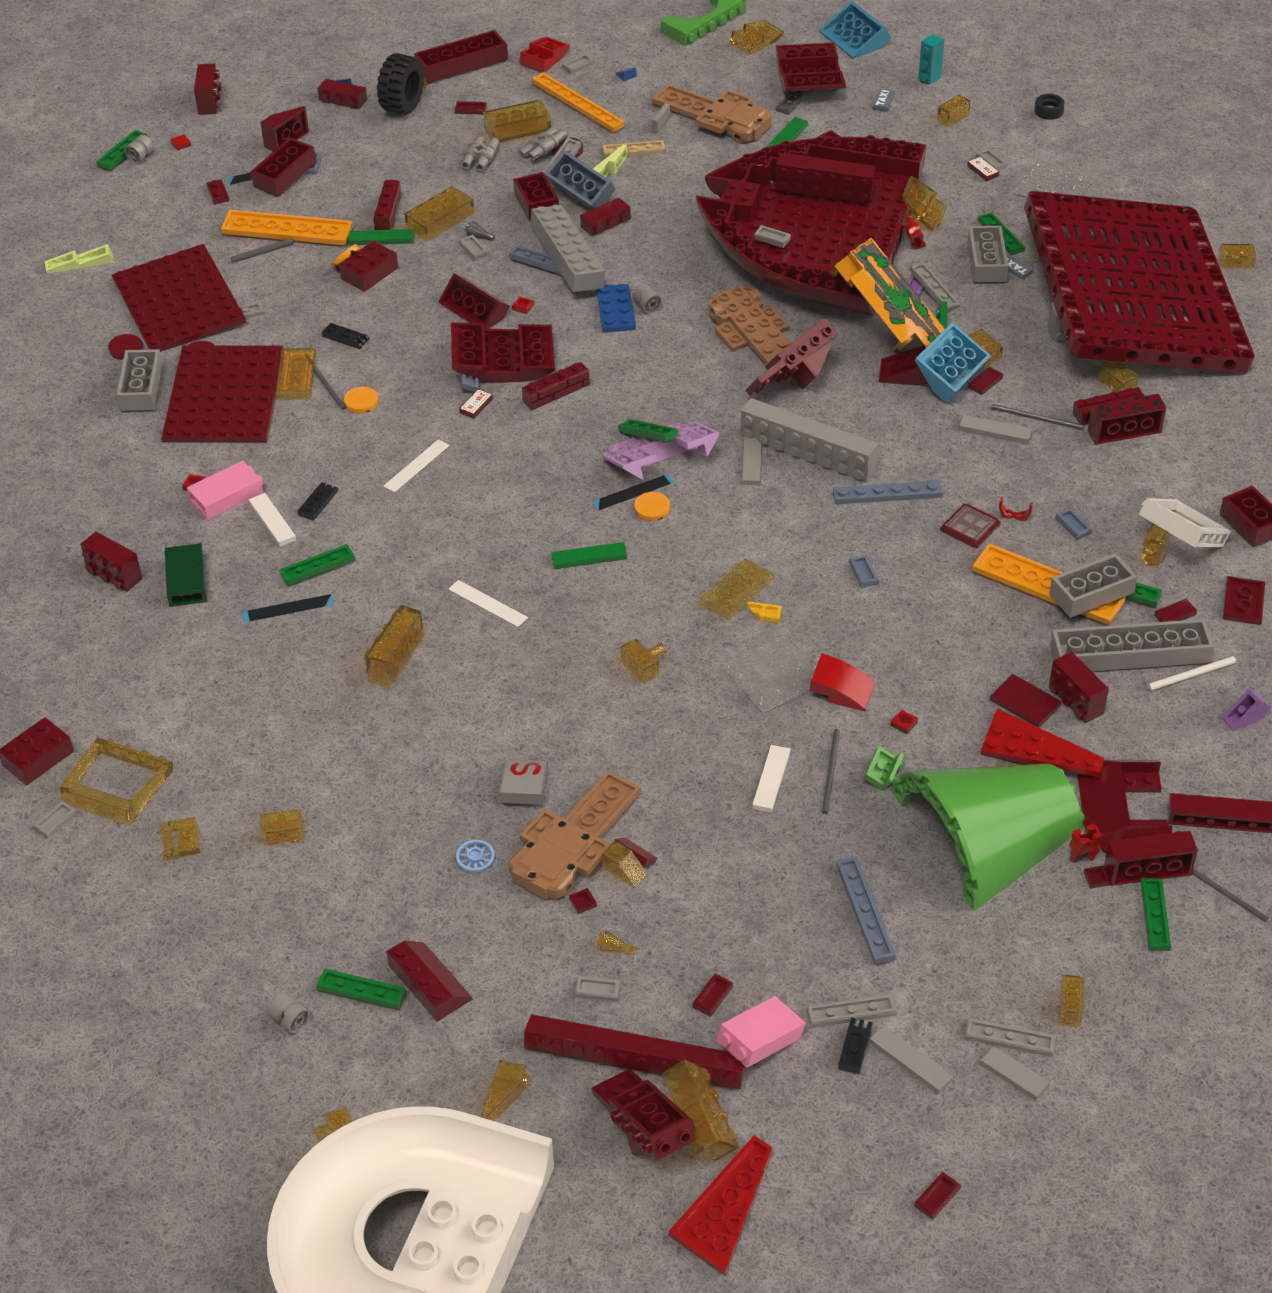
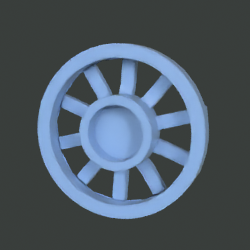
M483 840L467 841L456 852V861L459 867L471 873L487 870L495 860L493 847ZM477 845H482L483 848H478ZM486 848H488V850L490 851L488 853H483V851ZM465 849L467 851V854H463L461 852ZM491 855V859L484 858L485 856ZM460 856L466 857L467 859L460 861L459 858Z

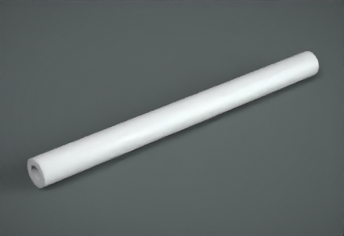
M1234 656L1149 683L1147 687L1150 691L1235 664L1236 659Z

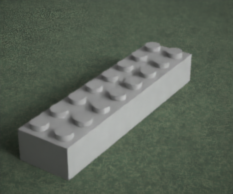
M553 205L551 207L531 209L530 226L572 292L604 288L605 270L563 206Z
M750 398L741 410V437L745 436L750 439L754 437L762 445L865 482L876 471L878 443L753 398Z
M1205 619L1052 630L1050 642L1054 660L1072 651L1091 671L1211 663L1214 650Z

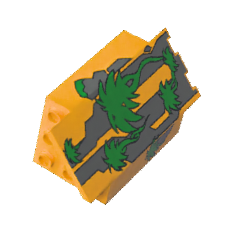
M872 238L858 246L855 250H852L830 271L833 277L840 273L851 288L855 286L899 340L891 348L893 351L895 349L901 350L916 337L927 348L945 330Z

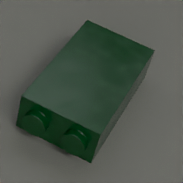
M202 543L164 548L166 591L169 607L207 602Z

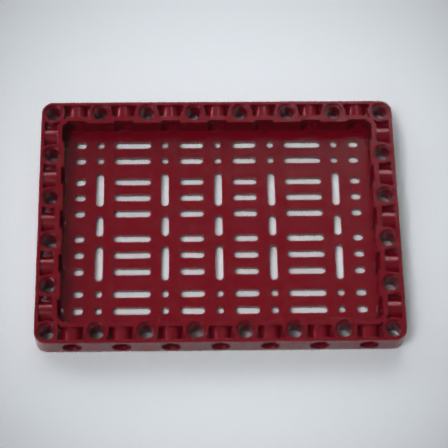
M1040 191L1028 193L1024 210L1067 347L1072 356L1082 359L1239 373L1249 371L1255 354L1196 209L1188 206ZM1062 226L1065 227L1068 238L1065 237ZM1073 227L1077 228L1080 239L1077 238ZM1089 228L1092 229L1096 241L1092 239ZM1101 230L1104 231L1108 242L1104 240ZM1113 231L1116 232L1119 243L1116 242ZM1131 233L1134 234V237H1135V239H1136L1137 245L1134 244V241H1133V238H1132V236H1131ZM1142 234L1146 236L1149 246L1146 245ZM1154 235L1157 236L1161 247L1157 245ZM1170 237H1172V239H1173V241H1174V244H1175V246H1176V249L1173 247V245H1172V243H1171V240H1170ZM1181 238H1183L1188 250L1185 249ZM1071 253L1074 254L1076 261L1072 259ZM1083 254L1086 255L1088 262L1084 260ZM1099 256L1102 257L1103 263L1100 262ZM1110 257L1114 259L1115 264L1112 263ZM1122 258L1126 260L1127 265L1124 264ZM1140 260H1142V261L1144 262L1145 267L1142 266V263H1141ZM1152 261L1156 263L1157 268L1154 267ZM1164 262L1167 263L1169 270L1166 269ZM1180 264L1183 265L1185 271L1181 269ZM1078 276L1082 278L1083 284L1080 283ZM1090 277L1094 279L1095 285L1092 284ZM1106 279L1110 280L1111 286L1108 285ZM1118 280L1122 282L1123 287L1120 286ZM1130 281L1134 283L1136 289L1132 287ZM1149 283L1152 284L1154 290H1151ZM1161 284L1164 285L1166 292L1163 291ZM1086 299L1089 300L1093 313L1089 311ZM1098 300L1102 302L1105 314L1102 313ZM1114 302L1118 304L1121 315L1118 314ZM1126 303H1128V304L1130 305L1131 310H1132V313H1133V316L1130 315V312H1129V309H1128ZM1139 304L1142 306L1146 318L1142 316ZM1157 306L1161 308L1164 319L1161 318ZM1169 307L1173 309L1176 320L1173 319ZM1182 309L1185 310L1189 322L1185 320ZM1197 310L1201 312V315L1205 323L1201 321ZM1209 311L1213 313L1216 324H1214Z

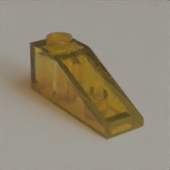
M499 1060L481 1118L495 1121L521 1096L523 1088H527L529 1082V1075L526 1074V1065Z

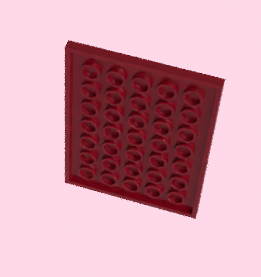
M204 244L196 245L192 248L111 274L149 350L159 349L160 352L246 323L244 314Z
M182 345L161 437L162 442L267 443L284 352L283 346Z

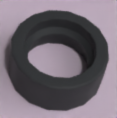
M1055 94L1040 95L1035 102V114L1042 119H1058L1063 115L1065 102L1062 97Z

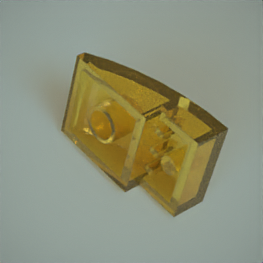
M765 20L745 23L743 29L732 31L730 43L749 54H753L775 43L784 35V31Z
M910 176L903 193V199L913 215L925 227L934 232L941 224L947 205L936 199V191Z

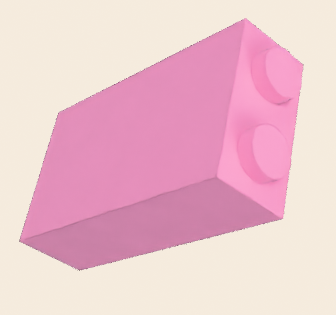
M241 461L187 487L189 500L208 520L263 493L262 485L264 483L261 476H257L251 466Z
M774 996L722 1023L716 1041L748 1068L799 1040L806 1022Z

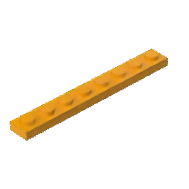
M544 72L532 78L534 85L613 133L625 127V121Z

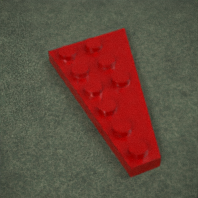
M998 708L981 748V755L1029 765L1052 764L1063 771L1093 777H1100L1104 765V757Z
M754 1135L669 1230V1236L724 1276L771 1157L772 1147Z

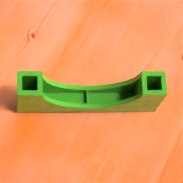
M710 0V4L715 9L697 18H679L669 15L660 21L661 33L687 46L743 13L746 9V0Z

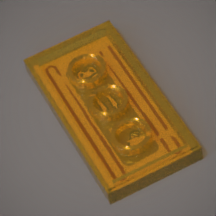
M282 348L276 400L311 399L316 348Z
M745 558L699 600V604L729 621L747 605V602H750L774 580L775 574Z

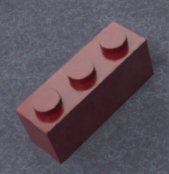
M325 78L317 88L320 101L360 109L367 101L366 87Z
M619 197L581 214V228L590 236H594L630 220L631 210L630 206Z

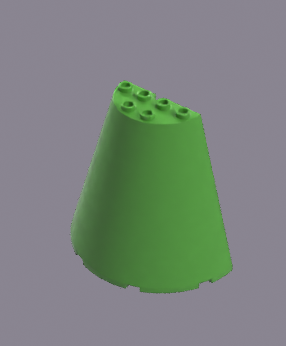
M1052 764L908 771L900 774V779L896 780L893 786L892 793L902 807L910 803L913 793L921 792L941 817L948 832L956 842L955 849L962 867L965 866L966 872L962 876L963 896L973 910L981 907L1071 839L1074 830H1082V822L1084 821V815L1080 810L1075 795L1076 789L1074 784L1069 783L1061 768L1058 769Z

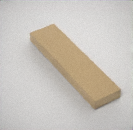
M664 140L602 145L604 158H607L622 145H627V156L665 153Z

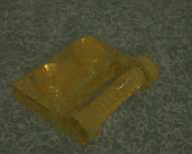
M195 817L160 824L159 828L160 833L163 835L164 844L163 859L165 861L200 853ZM176 830L178 847L172 848L171 832Z

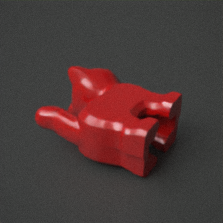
M908 215L907 221L909 225L905 226V230L908 236H910L913 250L925 247L926 243L923 240L924 236L921 232L920 223L914 222L912 215Z
M1095 824L1088 825L1087 831L1082 835V830L1080 829L1072 832V839L1069 844L1071 848V862H1076L1078 855L1086 854L1090 861H1093L1101 848L1099 839L1102 838V834Z

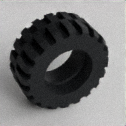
M394 53L386 58L380 69L376 88L380 106L386 111L406 115L411 113L420 101L425 79L424 68L417 57Z

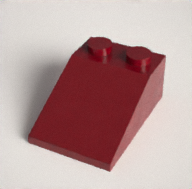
M305 106L270 115L260 122L264 148L271 151L277 149L289 137L299 140L309 133Z
M922 345L882 358L879 382L918 386L927 384V380L915 362L916 357L926 349L925 346Z

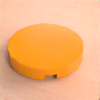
M355 244L348 248L332 262V266L338 269L341 262L360 250L359 246Z
M369 387L353 388L344 396V404L347 410L357 414L374 410L379 402L377 392Z
M648 492L638 496L635 500L634 510L638 517L643 520L658 521V518L662 517L663 519L669 514L670 501L661 493Z

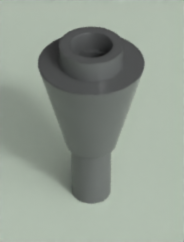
M474 220L471 223L469 222L465 228L468 236L484 237L491 241L495 238V235L487 232Z

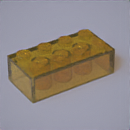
M541 99L483 111L484 128L490 139L495 137L499 139V143L536 135L540 132H546L551 128V116Z
M451 186L404 213L406 229H413L415 235L428 242L474 215V201L468 195Z
M400 605L397 611L393 612L388 624L384 625L379 637L375 638L372 647L365 653L364 660L366 661L368 682L386 688L391 687L424 638L420 610Z
M683 1060L662 1073L674 1103L695 1124L696 1130H694L696 1141L692 1142L698 1155L717 1161L739 1148L736 1142L737 1135L727 1122L728 1115L718 1102L719 1095L709 1082L711 1078L705 1068Z

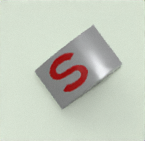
M508 759L501 784V803L542 805L548 761Z

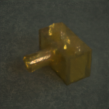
M635 638L620 647L621 663L644 685L659 676V660L657 657L665 654L667 650L665 645H662V642L647 649Z

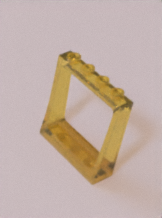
M97 737L61 784V801L63 800L71 806L130 826L148 801L173 772V762L167 760L164 756L150 755L146 750L138 751L130 745L123 746L117 744L112 739L104 740ZM100 754L156 771L155 775L131 800L79 784Z

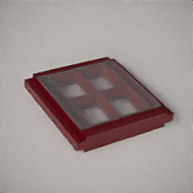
M963 504L940 527V530L973 548H978L1001 524V521L969 504Z

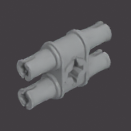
M552 126L546 132H540L534 139L529 140L525 147L518 150L519 155L522 158L529 156L531 161H535L538 157L547 155L553 148H557L559 143L568 137L565 129L556 132L558 131L557 128Z
M478 135L464 153V159L461 162L462 169L468 170L471 164L475 162L477 163L475 165L476 170L483 172L497 153L496 149L500 144L499 139L493 137L489 144H484L485 138Z

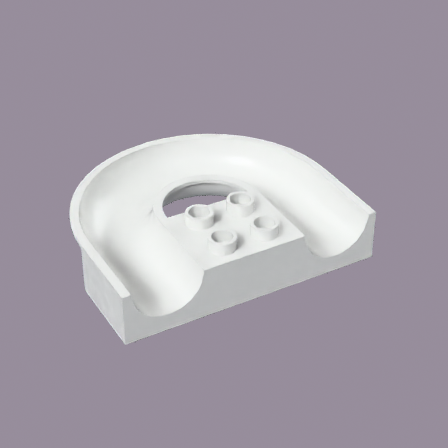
M405 1107L386 1110L357 1119L339 1128L315 1145L298 1162L281 1187L274 1203L268 1226L267 1257L276 1292L501 1293L554 1169L552 1139L468 1113L438 1107ZM409 1191L429 1192L393 1271L383 1268L372 1259L364 1244V1229L370 1214L378 1204L393 1195Z

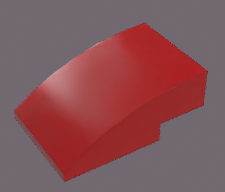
M545 36L530 42L529 49L520 52L519 63L545 72L566 54L570 45Z
M821 653L811 679L809 691L828 696L827 701L865 711L875 681L856 667Z

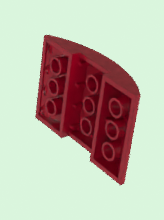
M834 42L776 45L777 67L783 92L846 88L843 72L840 71L838 64V54Z
M451 322L452 369L467 377L471 376L473 379L478 378L481 381L493 383L524 382L546 376L555 371L552 325L518 324V329L485 328V323Z

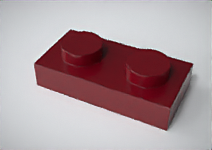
M222 179L206 183L214 205L229 202V196Z

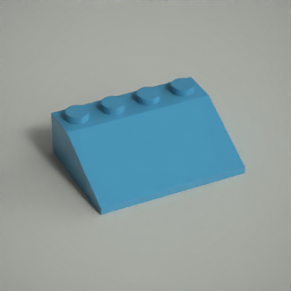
M852 0L819 30L853 59L880 49L891 39L886 27Z
M952 322L916 357L915 362L933 392L945 403H948L986 364L991 355Z

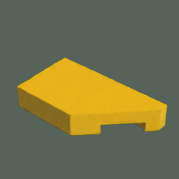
M747 602V608L760 621L779 623L782 606Z

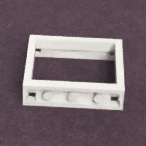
M1147 498L1141 504L1143 507L1139 513L1140 516L1193 547H1223L1231 533L1229 529L1177 499Z

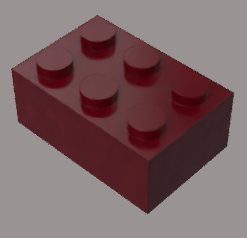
M216 63L197 65L194 94L198 115L216 114L217 109L220 108L219 100H221L220 91H222V84L218 81L220 79L219 69H216Z
M544 172L513 179L514 195L529 221H531V209L559 205V198Z
M372 241L339 264L341 280L365 292L398 269L397 253Z
M1253 485L1223 497L1220 514L1253 547L1272 539V504Z
M97 531L80 544L85 568L90 574L94 573L103 581H108L117 589L121 588L126 592L142 580L137 553Z
M1072 651L1053 660L1049 681L1050 690L1056 693L1061 698L1063 704L1069 706L1075 716L1084 723L1103 715L1109 688Z
M44 717L0 748V761L4 768L27 786L73 753L74 750L70 736Z

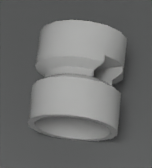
M139 135L125 147V154L130 161L139 163L154 150V145L147 136Z
M648 283L639 284L633 290L632 297L644 312L650 314L661 307V297Z
M287 993L278 995L268 1010L269 1016L276 1022L281 1023L292 1034L300 1031L310 1018V1011L300 1003H297Z

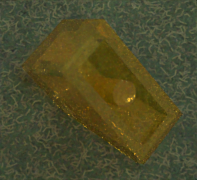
M614 841L602 853V868L634 889L648 876V873L633 852L619 842Z

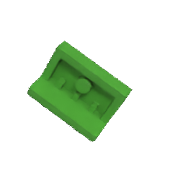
M878 746L873 753L863 779L880 790H884L888 785L892 786L897 779L896 772L901 769L904 763L901 761L904 753L900 752L897 756H894Z

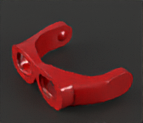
M1000 497L999 510L1003 518L1011 519L1015 517L1019 521H1026L1031 515L1033 502H1030L1028 510L1014 512L1003 505V497Z

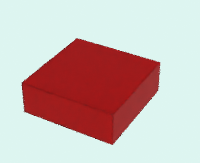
M185 134L170 139L171 144L177 151L191 146V141Z
M518 297L512 305V310L528 314L534 306V301Z

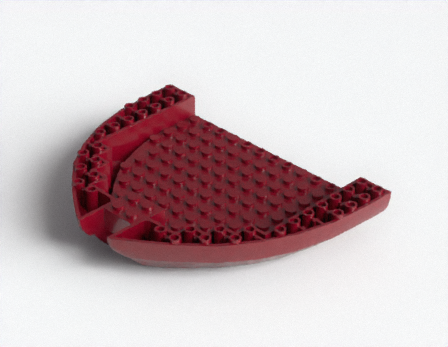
M873 135L866 137H817L792 142L782 141L781 144L764 147L762 150L751 154H743L741 158L707 174L705 181L708 188L718 195L720 199L696 195L697 207L711 234L726 253L750 274L776 288L824 305L875 315L874 309L855 286L851 288L840 273L833 277L830 271L852 250H855L870 238L874 240L891 263H894L905 233V226L908 224L907 216L911 215L917 200L927 145L906 142L904 140H891L890 138L879 139ZM780 152L876 166L874 193L871 204L821 196L814 198L813 195L775 190L776 167ZM762 225L791 234V239L782 248L756 240L754 233Z

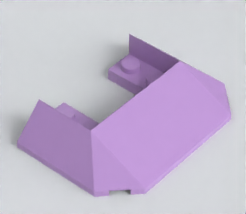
M689 422V426L675 423L667 426L678 429L679 435L673 438L671 442L663 443L659 440H650V438H640L637 436L611 445L608 448L609 452H604L602 457L643 479L641 467H648L652 463L680 453L693 450L708 457L719 437V432L698 422Z

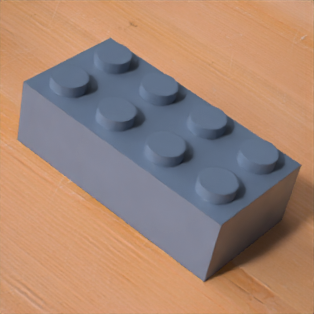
M563 150L545 173L551 184L590 210L605 204L616 190L609 179L565 150Z

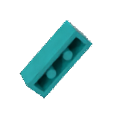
M934 34L921 41L918 80L928 85L940 79L942 74L945 39Z

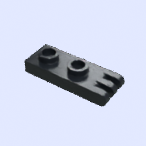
M330 323L322 331V337L357 349H361L362 345L369 340V336L333 323Z
M321 482L300 507L298 516L314 521L338 492V487L334 486L332 488V485H326V483Z
M851 1017L838 1069L860 1074L873 1022L868 1021L867 1028H863L864 1020L860 1019L858 1026H855L856 1018Z

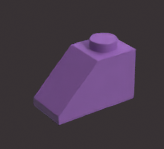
M1248 689L1222 718L1233 730H1237L1260 720L1272 706L1261 694Z

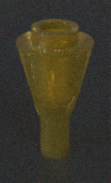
M607 930L604 934L600 933L596 944L600 946L599 950L623 951L631 955L635 954L637 948L624 943V941Z

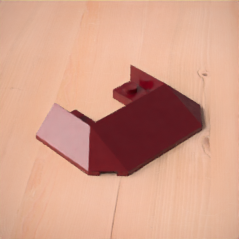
M1104 760L1100 777L1083 774L1077 775L1085 832L1090 824H1095L1102 834L1099 843L1105 854L1108 842L1115 839L1172 833V825H1168L1167 820H1133L1129 818L1125 792L1161 793L1160 761Z

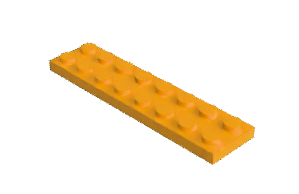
M229 210L222 224L221 234L280 240L292 238L293 241L345 246L349 238V232L353 228V221Z
M990 543L972 566L973 572L1060 606L1049 592L1052 577L1062 574L1063 572ZM1126 597L1083 612L1081 615L1110 626L1124 605Z

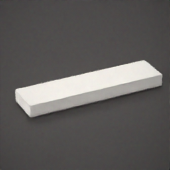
M265 493L249 499V504L279 547L296 541L295 534Z
M771 745L752 809L769 813L773 812L790 756V748Z

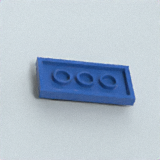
M629 284L604 285V288L596 289L602 333L636 330Z

